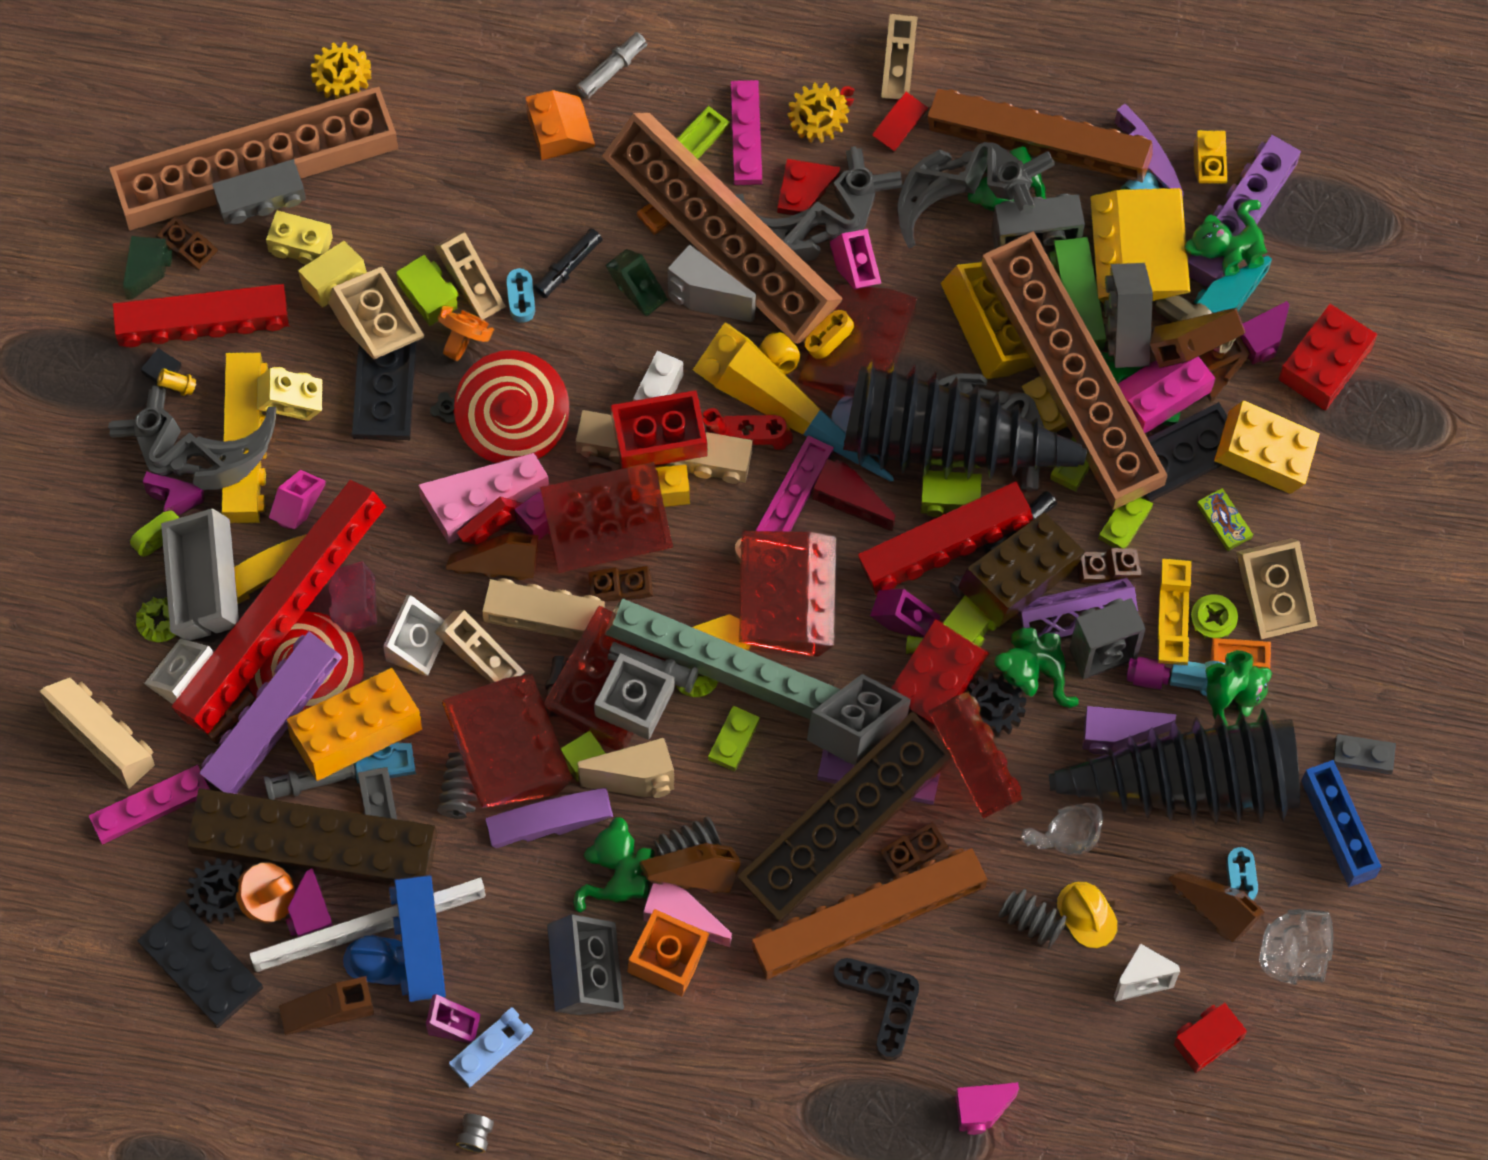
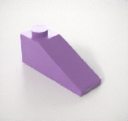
M1087 706L1084 718L1082 749L1089 750L1093 754H1105L1109 746L1112 751H1116L1126 747L1129 735L1136 743L1148 739L1151 727L1157 735L1170 731L1173 721L1175 722L1176 714Z

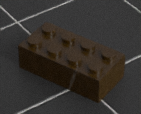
M1044 512L969 566L958 588L997 627H1000L1074 572L1085 551Z

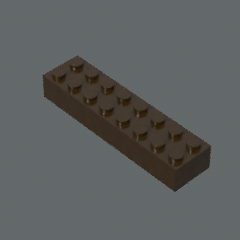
M912 711L737 876L738 879L773 917L781 923L952 762L954 754Z
M199 788L187 847L192 854L231 859L252 864L273 863L284 869L303 872L313 869L316 874L394 886L395 879L430 875L438 833L435 825Z

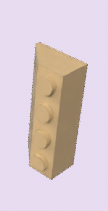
M67 678L40 690L48 712L128 789L155 766L151 756L154 753L143 740L137 742L131 736L133 734L132 730L122 720L117 723L111 717L113 713L105 703L100 701L97 704L91 698L92 692L84 683L76 684L71 678Z

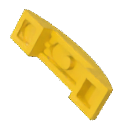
M306 535L277 544L234 567L237 604L249 599V593L267 585Z
M1162 559L1158 609V663L1188 665L1191 561Z

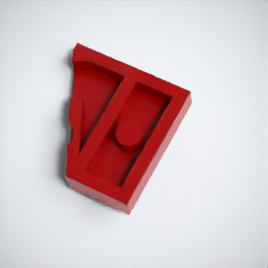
M787 159L777 213L795 215L813 207V204L826 193V188L831 182L839 177L840 167Z
M499 496L461 528L457 534L463 542L474 545L482 543L492 534L516 521L515 509L523 503Z

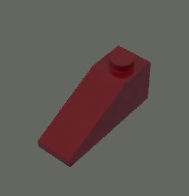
M827 459L814 485L813 500L893 531L896 515L849 465L839 460L831 461Z

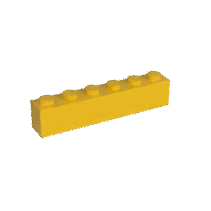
M226 353L224 442L235 441L249 436L259 429L266 415H262L261 410H257L258 377L268 370V364L263 363L261 353ZM261 461L240 482L222 488V515L229 518L230 523H260V512H265V495H260V488L266 485L265 468H261Z

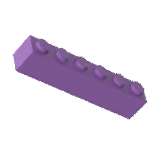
M310 631L305 636L302 635L296 640L293 645L294 651L288 659H283L277 665L274 671L276 673L269 683L266 682L259 688L256 694L258 698L251 707L247 706L243 709L238 717V724L233 730L230 729L223 735L220 740L221 746L214 754H209L203 761L201 766L203 769L199 774L223 792L238 794L288 729L286 719L301 712L341 660L342 656Z

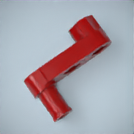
M715 408L707 409L702 415L704 417L703 422L707 425V432L753 440L752 445H772L776 450H783L793 440V433L784 418L778 415L721 417V414ZM751 425L753 432L749 431V435H744L742 430H746V426Z

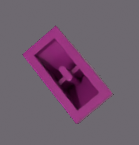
M437 994L432 995L426 1021L428 1035L472 1043L476 1038L481 1014Z

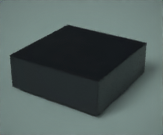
M157 348L141 368V372L158 383V376L162 368L177 373L182 365L181 362Z

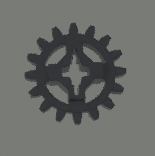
M989 673L988 680L985 681L981 676H978L977 686L972 683L968 685L969 693H964L963 701L966 703L962 706V712L969 713L965 720L967 723L975 722L973 728L975 732L983 728L984 736L987 737L990 731H994L995 736L1000 737L1001 730L1004 729L1007 734H1010L1012 731L1011 725L1020 726L1021 720L1019 717H1024L1026 712L1022 708L1026 705V698L1020 697L1023 692L1021 688L1014 689V686L1004 681L1003 674L998 679H994L992 673ZM984 690H986V693H985L984 696L978 697V699L975 700L976 697H977L981 692H983ZM990 702H995V705L998 706V708H993V705L990 704ZM1013 710V712L1008 718L1002 720V717L1005 714L1010 713Z
M216 858L215 865L213 866L208 861H205L206 869L202 871L199 868H195L197 878L188 879L189 885L193 887L186 890L187 896L192 898L189 901L191 909L197 908L196 914L199 918L206 914L208 923H211L214 917L218 918L220 924L224 923V917H229L233 922L235 921L234 913L239 912L244 915L236 899V893L239 890L231 885L232 877L238 882L239 877L244 872L243 866L238 865L236 868H233V861L231 859L225 865H222L220 858ZM221 887L225 888V892L220 891ZM214 890L220 891L219 894L215 895ZM200 892L204 896H208L207 905L201 900Z

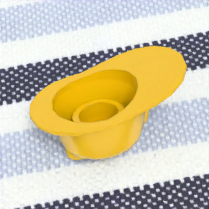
M1074 882L1061 890L1057 898V909L1061 917L1067 916L1065 924L1073 937L1080 944L1088 948H1100L1109 944L1117 932V919L1102 892L1095 885L1087 882Z

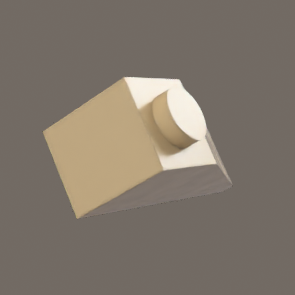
M890 14L882 98L900 99L905 92L910 93L917 26L916 16Z
M465 232L457 233L434 246L448 273L479 318L485 319L506 307Z
M465 610L453 611L434 631L455 654L503 693H506L525 672Z

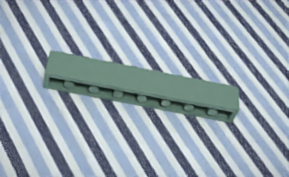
M623 598L614 608L605 635L663 659H675V663L691 669L697 667L699 668V674L807 719L811 718V713L814 709L840 690Z

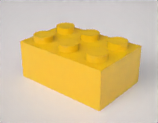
M1243 400L1228 412L1214 461L1291 494L1306 484L1319 433Z

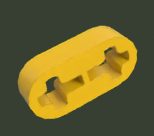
M833 311L806 337V349L816 359L825 358L850 335L854 328V322L845 311Z

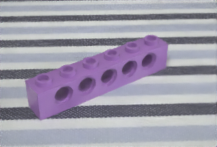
M1271 135L1267 143H1260L1254 154V157H1256L1253 164L1249 162L1246 164L1240 175L1242 178L1239 185L1235 183L1232 185L1226 196L1228 201L1224 206L1219 205L1213 214L1222 224L1229 228L1232 236L1240 234L1245 228L1244 223L1237 216V212L1234 209L1239 208L1241 203L1248 200H1259L1261 208L1248 212L1256 224H1258L1296 167L1301 151ZM1263 167H1270L1274 171H1266ZM1249 188H1257L1260 192H1252ZM1187 252L1190 278L1209 288L1214 281L1223 276L1221 269L1224 257L1208 259L1203 256L1195 257Z

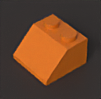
M551 90L525 97L527 116L541 161L595 147L580 96Z
M654 909L629 959L627 973L683 997L696 970L709 933Z

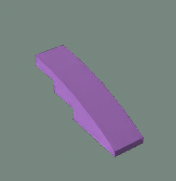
M1126 104L1122 105L1117 110L1115 124L1128 135H1142L1152 140L1153 155L1148 170L1156 177L1159 187L1161 189L1180 188L1182 190L1174 168L1161 145L1142 120Z
M601 788L516 808L488 817L486 822L491 845L497 849L520 840L529 842L552 833L561 835L611 818L613 814L607 789Z

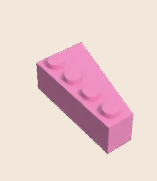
M532 453L419 484L418 486L421 500L450 544L460 538L457 532L499 496L524 503L537 492L549 490V479L537 457Z

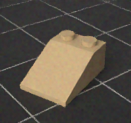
M383 266L332 288L330 301L328 302L342 327L373 359L424 337V334Z
M1290 538L1236 551L1243 584L1260 639L1318 626L1298 540Z
M664 738L577 762L581 787L592 789L606 788L610 792L640 797L653 796L654 798L666 796L670 793V790H674V768Z

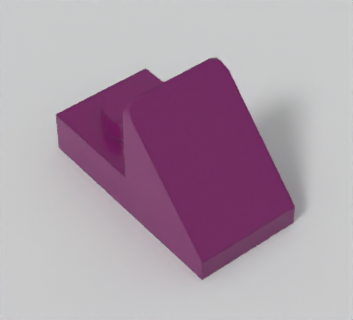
M150 472L145 474L143 484L146 493L157 500H165L167 498L164 512L172 510L177 515H180L204 502L205 495L203 490L192 483Z

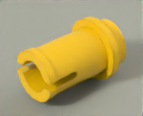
M162 368L157 380L158 386L178 391L181 396H186V394L192 395L196 386V379L192 378L191 374L185 376Z

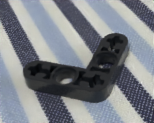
M851 958L839 960L834 967L833 974L834 980L839 986L888 1000L877 1039L876 1050L882 1059L892 1061L899 1058L904 1049L919 993L918 980L910 974ZM846 967H851V973L859 976L861 970H865L863 984H858L859 977L850 975L848 980L843 979V973L839 972V970L844 971ZM870 975H882L885 984L881 988L871 987L867 981ZM904 982L909 983L910 989L914 990V992L908 991L905 1004L899 1002L901 989L897 988V986L902 987ZM894 1010H901L906 1014L907 1019L903 1024L896 1025L890 1021V1013ZM890 1032H903V1035L896 1033L894 1045L898 1049L893 1048L891 1052H887L886 1046L882 1043L888 1042Z

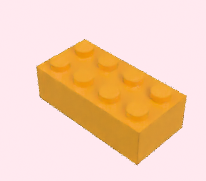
M393 668L286 719L290 739L316 781L422 730L420 711Z

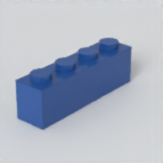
M1334 760L1306 769L1301 782L1348 887L1376 878L1382 866Z
M431 875L395 879L394 886L389 887L391 905L397 904L398 916L393 917L395 935H401L402 947H396L398 965H404L406 977H400L402 996L408 995L410 1002L432 999V995L435 994L446 997Z

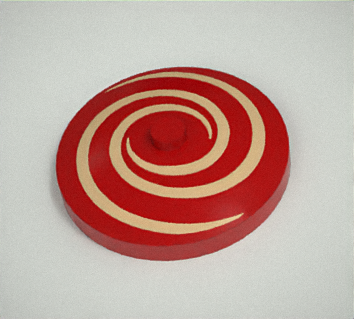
M499 351L478 360L464 374L455 394L454 416L463 440L475 453L493 463L507 461L532 453L535 454L537 459H540L549 453L560 441L569 420V396L562 378L545 360L524 351Z
M304 612L248 683L251 694L256 699L258 698L256 694L259 688L264 683L271 681L276 674L274 671L277 665L283 659H288L294 651L293 645L296 640L302 635L305 636L309 631L339 653L342 658L301 712L363 682L364 660L356 637L343 623L331 616L317 612Z

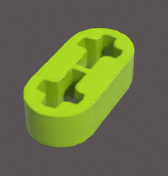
M172 510L163 512L139 529L132 536L130 545L140 556L144 557L152 554L163 546L161 523L178 519V515Z

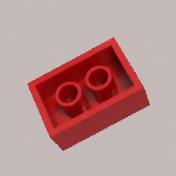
M1329 304L1284 363L1278 380L1326 411L1372 350L1378 334L1337 307Z
M697 390L611 405V419L622 471L708 456V442Z
M935 619L891 689L911 699L909 709L934 725L942 727L989 652Z

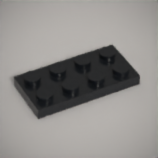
M417 341L376 359H373L358 343L352 428L353 439L410 441Z
M1219 402L1148 437L1152 448L1167 473L1165 486L1144 495L1146 500L1151 502L1222 466V464L1214 461L1227 419V414Z
M184 901L179 903L137 940L138 944L217 1028L223 1025L263 989V985Z

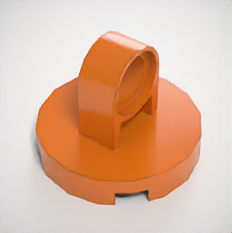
M443 306L437 319L444 326L452 330L445 344L443 355L458 361L464 354L470 339L482 342L490 340L494 328L489 327L487 329L488 322L464 310L461 311V314L452 313L453 307Z
M260 863L246 869L239 877V892L236 893V899L241 911L249 919L270 924L284 918L289 913L288 907L295 895V887L291 877L283 868L273 863Z

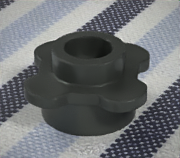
M447 392L440 393L436 405L430 408L431 415L438 417L439 420L447 424L454 423L455 399L450 397ZM445 406L450 407L449 410H445L444 408Z

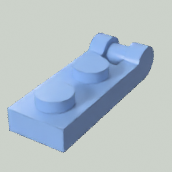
M514 1008L507 1010L496 1023L449 1062V1066L469 1088L532 1034L533 1029L528 1023L523 1024L518 1018V1012ZM509 1026L515 1032L510 1038L503 1032Z

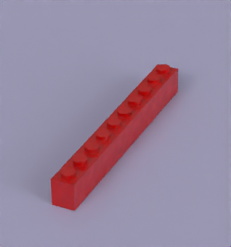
M352 480L348 481L173 703L172 709L186 723L206 734L210 733L386 508L385 504L373 490Z

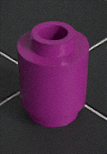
M1139 656L1138 659L1130 658L1127 681L1134 682V686L1161 690L1162 684L1168 685L1171 668L1165 667L1166 664L1158 663L1157 659Z

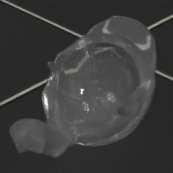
M1091 803L1064 807L1063 809H1058L1060 814L1051 820L1048 832L1045 834L1033 828H1026L1021 834V841L1027 846L1033 844L1039 849L1054 847L1066 855H1082L1090 851L1100 839L1103 823L1102 811L1097 804Z

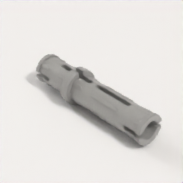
M635 32L620 47H615L612 50V54L576 85L578 92L584 98L589 99L615 73L623 67L630 65L631 59L647 46L644 37Z

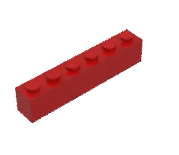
M284 284L113 303L115 335L118 345L130 348L137 347L143 343L164 344L169 340L178 339L192 341L197 337L210 336L219 338L230 333L250 334L256 330L278 331L283 327H289Z
M1015 481L858 554L861 567L877 595L879 590L894 589L900 583L921 577L928 570L935 567H943L954 558L961 555H969L980 546L987 543H995L1004 535L1013 531H1019L1033 521L1032 511Z

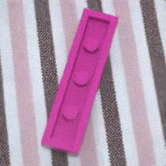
M759 80L731 81L734 185H762Z
M807 436L757 527L756 535L776 544H784L808 500L826 460L830 459L833 454L834 447Z
M196 765L89 815L101 844L103 845L196 801L199 788L210 790L204 777L199 774L201 772L199 766Z

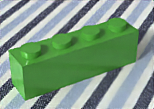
M1088 237L1054 241L1052 252H1048V258L1099 351H1104L1106 335Z

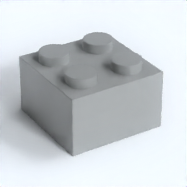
M620 653L594 703L595 716L649 740L675 689L674 677Z

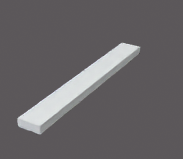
M481 878L433 893L436 913L486 896ZM397 905L250 953L255 972H260L367 935L393 928V917L398 916Z

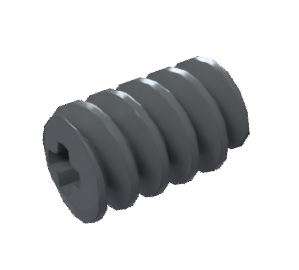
M454 752L448 754L450 759L447 760L445 765L448 770L443 775L445 782L441 786L443 793L439 796L441 804L438 805L437 811L449 818L464 819L467 817L466 813L475 812L476 810L475 806L468 804V801H476L478 799V796L471 793L470 790H478L480 788V785L472 780L482 777V774L474 769L482 768L484 762L476 759L474 756Z
M708 816L703 819V827L698 821H693L692 831L687 825L681 826V835L675 829L670 830V840L664 833L659 834V844L654 840L658 856L703 843L721 845L714 824Z
M1026 889L1021 890L1019 893L1013 891L1001 908L998 917L1003 918L1009 914L1008 924L1010 925L1019 920L1018 930L1022 932L1029 927L1028 937L1033 938L1039 934L1038 944L1043 945L1049 941V950L1062 932L1067 916L1064 915L1056 920L1057 910L1055 908L1049 913H1045L1046 902L1036 907L1035 895L1026 900Z

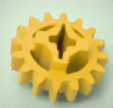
M343 42L340 48H337V45L332 43L331 50L325 47L322 48V56L315 54V63L311 64L312 82L316 83V90L318 92L324 90L325 98H329L333 94L335 99H339L341 96L360 92V87L368 88L367 80L372 77L370 60H366V53L364 51L358 53L357 45L348 49L346 42Z
M813 83V89L811 90L804 86V94H794L797 102L789 103V107L793 112L788 113L790 121H793L791 123L793 131L798 130L797 133L801 139L807 135L810 143L814 141L815 137H818L820 143H824L825 136L833 140L834 131L843 132L840 124L848 123L847 116L844 114L849 113V108L845 104L846 99L844 95H839L840 93L836 87L830 91L828 83H825L822 88H819L817 83ZM829 100H831L836 105V110H834L833 107L830 106ZM801 116H803L804 119L807 120L808 125H805L801 121Z

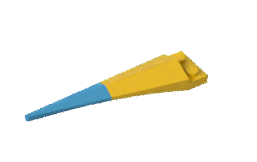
M725 322L693 368V371L713 384L715 388L765 415L781 416L791 429L806 437H813L834 447V452L859 465L856 452L843 450L846 433L808 398L748 337ZM868 455L861 466L888 481H894L893 476L884 468L881 470L880 464Z

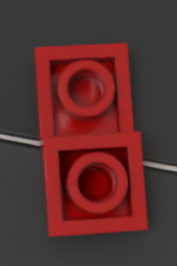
M905 92L872 136L896 152L910 131L914 129L928 110V107L908 92Z

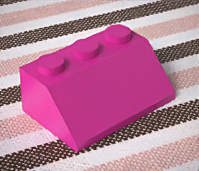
M1198 356L1187 362L1159 368L1155 360L1149 366H1145L1118 383V386L1144 433H1147L1212 391L1215 377Z

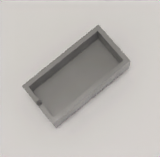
M211 508L161 523L170 632L184 640L193 641L210 636L211 631L217 634L233 629L239 621L230 519Z

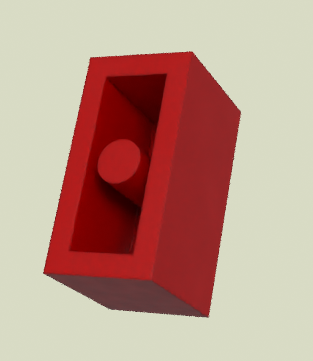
M1225 1002L1219 1007L1215 1005L1210 1006L1201 1013V1020L1194 1025L1188 1022L1176 1032L1178 1036L1173 1045L1195 1073L1242 1041L1247 1033L1245 1027Z

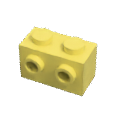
M277 210L266 242L268 251L274 256L282 259L287 257L293 258L307 265L328 251L333 235L330 224Z
M342 241L299 269L298 273L303 289L323 308L329 304V298L334 286L365 274L367 271L364 260L345 241Z
M282 367L269 368L258 377L257 410L267 412L268 407H276V414L309 421L322 411V379L314 378L308 373L297 374L288 372Z

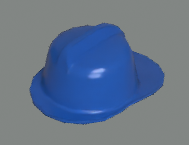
M367 935L354 940L346 948L343 956L344 967L353 979L366 976L367 982L398 985L400 984V977H406L404 965H398L396 947H402V943L399 940Z

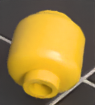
M771 333L764 338L759 346V349L784 374L792 372L800 360V352L796 344L785 333Z

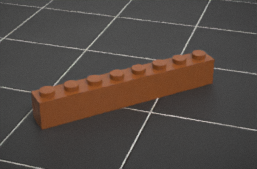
M937 89L927 116L930 131L979 143H995L1007 150L1026 147L1029 155L1036 157L1049 151L1052 159L1056 162L1142 183L1153 155L1152 140L1142 135L1132 136L1121 133L1113 128L1103 129L1095 127L1088 122L1079 123L1067 120L1059 115L1050 116L1034 109L1025 110L1014 107L1006 102H992L981 96L972 97L960 94L952 89Z
M963 848L957 849L948 854L947 859L939 862L936 860L928 861L920 867V870L911 874L909 871L902 872L887 884H873L863 894L858 896L854 894L847 895L838 901L839 904L832 907L820 906L814 909L808 917L803 919L794 917L787 920L783 924L784 927L774 931L769 928L756 934V938L752 939V949L766 980L985 889L988 879L973 848L966 851Z

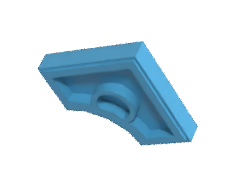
M396 742L354 763L357 783H360L359 772L384 767L388 768L390 778L416 774L411 743Z

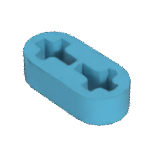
M514 269L507 276L510 314L515 321L525 323L533 319L535 315L532 277L525 269ZM521 278L523 281V291L517 290L516 279ZM519 300H524L525 313H520Z
M1238 847L1230 852L1226 860L1228 886L1239 890L1241 880H1244L1245 888L1251 890L1248 892V896L1254 901L1258 893L1255 859L1250 850ZM1237 856H1241L1243 861H1247L1244 865L1243 873H1240L1239 865L1233 863Z

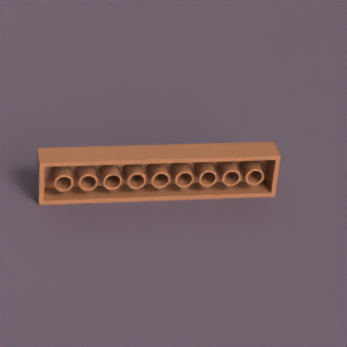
M378 86L113 166L109 169L129 231L173 218L175 215L180 216L216 205L212 184L292 159H294L302 179L397 150L398 143L393 123Z
M650 113L632 114L602 157L705 257L756 294V306L794 343L805 342L806 337L835 310L843 298Z
M1030 232L984 254L981 267L1075 441L1082 444V448H1087L1086 461L1112 509L1115 510L1165 486L1167 478L1165 469L1035 232Z

